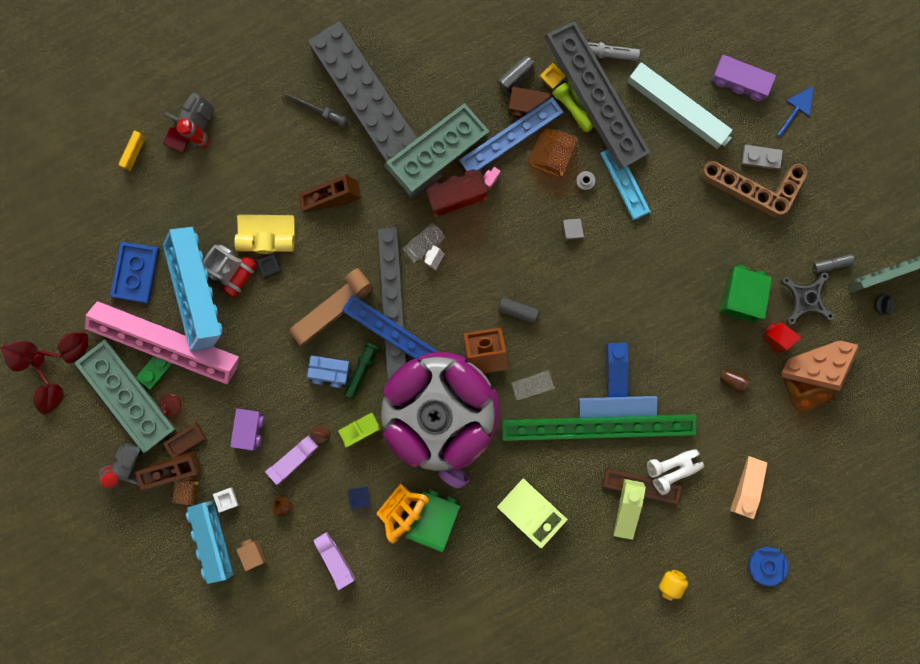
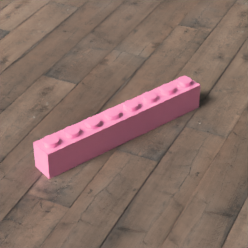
M97 301L86 314L85 329L224 384L229 383L237 370L238 356L214 346L213 348L190 351L185 335Z

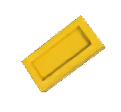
M134 130L118 164L125 170L131 171L146 139L141 133Z

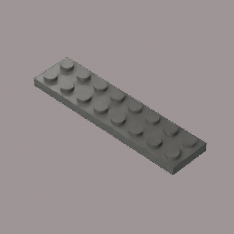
M573 21L544 36L546 43L618 168L621 170L649 154L650 151L576 22Z

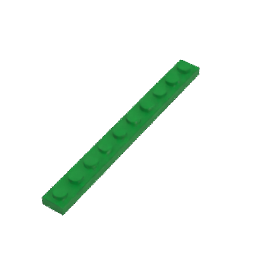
M695 414L502 420L503 441L696 435L697 417Z

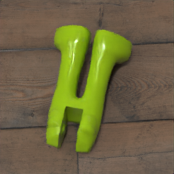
M569 82L563 83L552 92L553 96L561 101L570 111L579 128H582L584 132L591 131L592 127L595 128Z

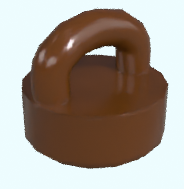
M318 424L311 429L310 437L315 443L321 444L329 439L330 431L325 425Z

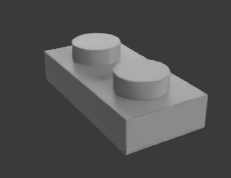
M744 145L741 165L779 170L783 150Z

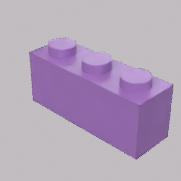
M722 55L711 81L715 82L719 87L731 88L737 94L749 95L755 101H764L769 95L776 75Z

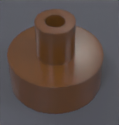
M278 496L273 503V513L275 516L284 517L288 511L291 512L293 510V504H289L287 497Z

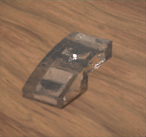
M432 223L412 239L403 250L414 263H417L432 249L433 245L437 246L445 238V235Z
M549 370L511 383L517 401L555 389Z

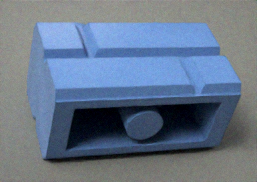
M311 356L307 379H311L313 384L323 385L324 381L330 382L332 387L342 388V384L347 385L351 362Z

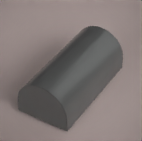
M525 55L497 81L499 86L507 94L511 93L512 87H517L535 71L534 61Z
M504 297L501 300L498 312L534 324L538 309Z

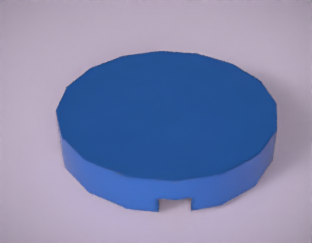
M769 546L755 550L750 556L748 563L749 573L752 578L765 586H776L779 584V582L785 579L789 569L788 561L783 553Z

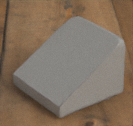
M581 219L562 221L565 241L584 238Z

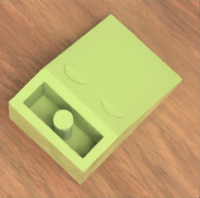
M524 479L497 506L540 548L568 520Z

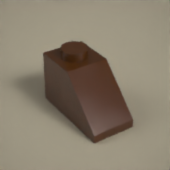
M512 87L508 114H511L514 118H522L549 100L550 93Z

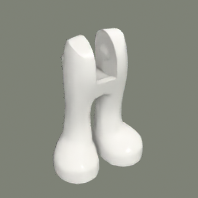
M697 449L683 452L663 462H659L656 459L647 462L648 473L653 478L674 467L680 466V469L653 480L655 488L661 495L670 492V485L693 475L704 468L703 461L695 464L691 461L692 458L700 455Z

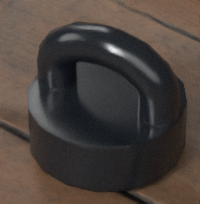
M888 295L881 296L876 299L874 308L877 313L887 315L894 311L895 301Z

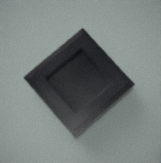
M275 254L257 260L264 279L282 272Z

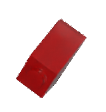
M772 322L764 329L766 332L762 335L776 353L787 351L801 339L797 333L782 322L776 324Z

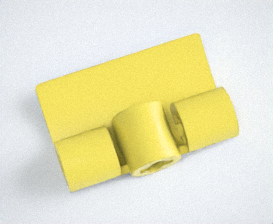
M237 215L238 234L235 235L236 251H256L259 254L294 252L295 221L293 215Z

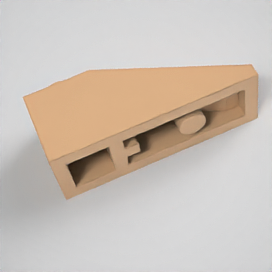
M748 456L730 511L754 519L761 498L767 462Z

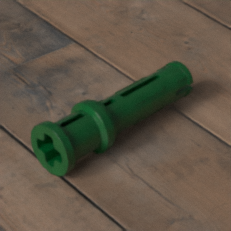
M367 341L364 343L366 346L361 356H358L359 362L344 392L345 396L355 399L369 367L374 365L373 360L377 352L381 350L380 347Z

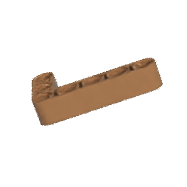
M714 161L707 163L701 170V178L705 182L775 218L782 216L789 210L807 175V170L803 165H793L787 170L774 193ZM707 168L713 169L715 175H709L707 173ZM792 171H797L799 178H795ZM724 177H729L732 181V184H726L724 182ZM741 186L748 188V194L741 191ZM784 187H787V188L790 189V191H791V194H790V195H787V194L784 192ZM758 195L765 197L764 203L759 201ZM775 203L781 205V212L776 210Z
M356 268L345 277L346 285L288 331L299 346L309 342L343 315L342 309L352 295L362 300L374 289L359 268Z

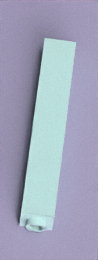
M642 62L629 77L627 83L716 149L721 145L725 147L732 138L729 136L732 132L731 128Z

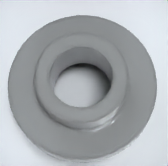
M589 171L581 172L576 179L577 186L582 190H590L595 184V176ZM587 177L589 183H584L583 178Z

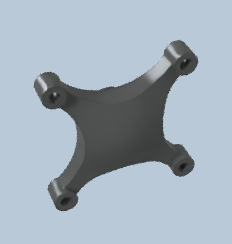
M827 273L819 274L818 279L809 286L797 285L789 277L781 278L780 283L790 289L794 301L793 312L790 317L786 318V324H794L801 314L808 311L821 314L825 320H832L834 318V314L827 311L823 306L820 297L822 284L828 279Z

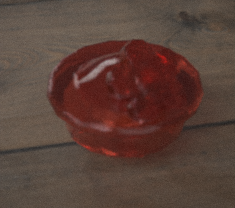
M172 393L163 394L160 398L161 410L168 416H174L179 413L182 406L180 398Z

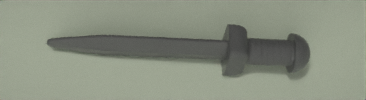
M282 92V94L292 100L322 113V117L325 120L335 121L339 123V126L347 124V118L344 115H337L328 107L322 110L299 98Z

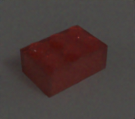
M475 169L465 172V175L461 177L452 176L447 179V182L441 184L439 182L432 183L426 189L427 199L434 218L488 199V189L481 170L476 171Z

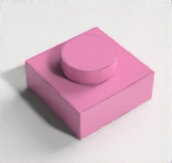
M495 167L492 171L488 170L482 178L484 180L483 187L490 190L500 176V170Z

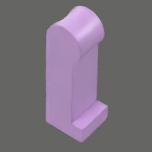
M307 436L277 463L267 469L265 473L276 485L282 483L318 448V445L310 436Z
M326 532L314 539L315 546L329 569L337 589L340 590L353 582L356 578L330 535Z

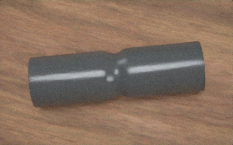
M852 254L816 262L813 263V269L815 274L852 266L854 265V258Z

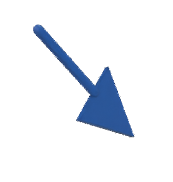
M814 86L786 100L796 108L777 134L778 137L783 134L799 110L810 116Z

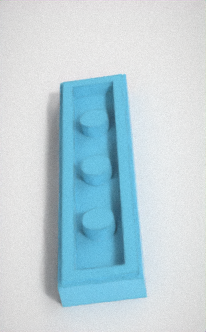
M608 149L601 152L600 155L632 221L649 214L651 211L629 167L626 166L620 170Z

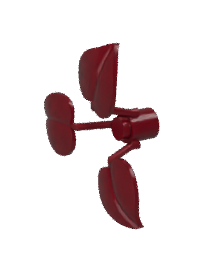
M73 332L62 337L58 343L60 354L46 352L45 350L39 351L36 345L29 341L14 342L1 347L5 362L12 371H23L31 364L44 381L45 386L38 387L33 395L34 406L41 414H48L55 409L62 401L64 395L63 389L58 384L50 385L40 370L39 366L45 361L44 356L63 357L66 363L76 362L86 352L88 335L85 332Z

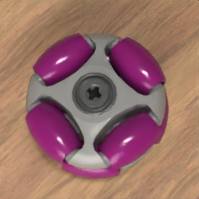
M433 352L421 355L419 358H415L401 366L390 377L383 390L385 396L382 401L381 418L385 431L382 434L394 454L413 468L419 465L423 469L445 471L453 468L460 470L476 461L489 446L492 436L496 434L500 420V403L496 388H492L482 371L472 363H468L467 358L450 352Z

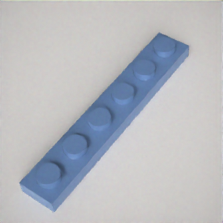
M550 98L459 160L460 164L467 174L472 176L561 116L563 111L554 98Z

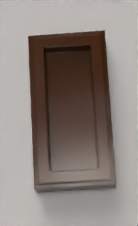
M194 423L165 441L163 445L170 457L173 458L184 454L207 438L199 425Z

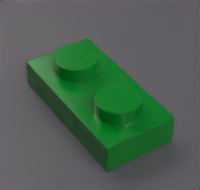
M153 356L135 378L149 390H152L173 366V363Z

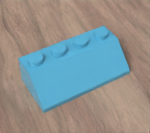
M214 500L187 507L186 517L188 522L192 524L191 536L193 541L197 543L196 555L198 560L202 562L201 574L203 579L209 584L230 578L234 574Z

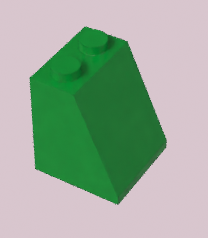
M743 265L734 266L730 269L718 312L752 323L764 320L772 277L767 276V273L763 271H749V268Z
M429 489L428 492L424 491L423 495L430 500L424 505L419 515L420 518L412 523L406 538L443 552L460 504H457V499L449 496L444 499L439 497V492Z

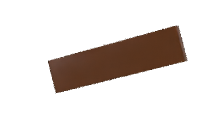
M609 468L605 469L602 487L622 492L624 479L643 482L646 487L644 497L676 505L679 503L682 489L680 485L671 484L670 492L661 495L653 484L654 479Z

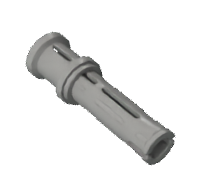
M587 42L597 59H602L603 57L638 61L640 49L608 46L603 42H599V44Z

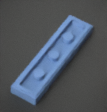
M656 396L579 398L580 418L657 416Z

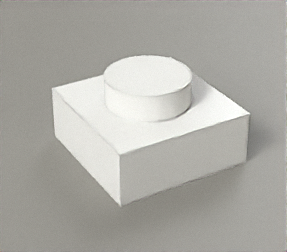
M433 245L432 249L427 252L424 262L430 268L436 270L445 254L440 248Z
M233 487L213 494L219 513L239 506Z

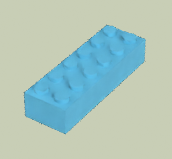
M193 227L170 229L164 240L163 249L190 351L213 348L222 334V326L217 321L216 316L218 312L216 305H213L212 288L208 287V273L203 268V254L198 249V235L194 233Z

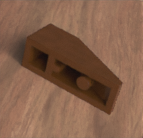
M343 175L299 194L302 211L307 212L344 205L360 199L361 194L358 180Z
M192 451L137 470L135 474L140 489L144 490L197 475L202 467L197 452Z

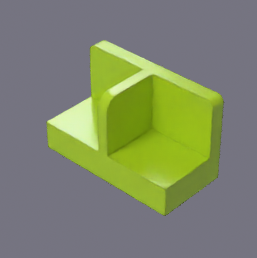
M370 413L338 430L345 443V448H348L380 431L381 427L374 414Z

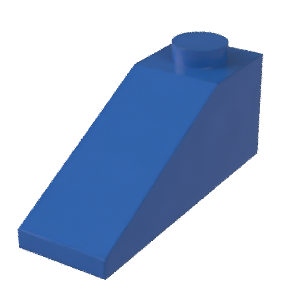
M608 343L605 345L608 397H628V344Z

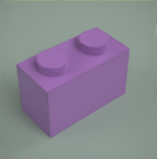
M236 408L230 447L247 450H257V447H260L262 436L259 435L260 428H263L265 417L262 416L263 412Z

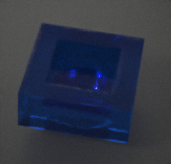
M368 486L348 490L351 509L371 506Z

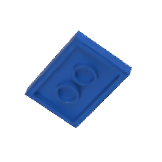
M121 241L110 297L149 304L160 248Z

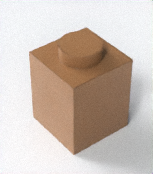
M251 539L240 543V548L236 549L245 571L266 562L258 540L254 542Z

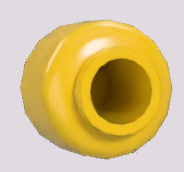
M677 570L667 571L659 584L662 596L671 601L673 599H681L688 586L686 576Z

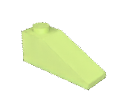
M624 479L613 536L633 540L646 489L643 482Z

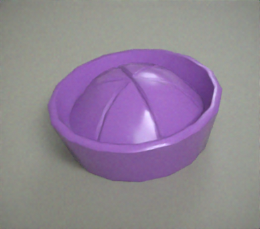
M453 468L438 472L439 477L444 482L455 488H462L470 481L467 474L461 469L456 470Z

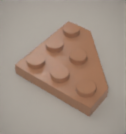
M836 341L791 357L786 362L782 371V377L840 391L858 352V344Z

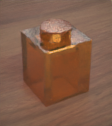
M192 476L174 481L172 503L196 504L198 481L193 480Z

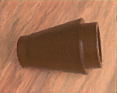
M724 369L719 378L737 393L738 391L743 393L750 379L746 378V375Z

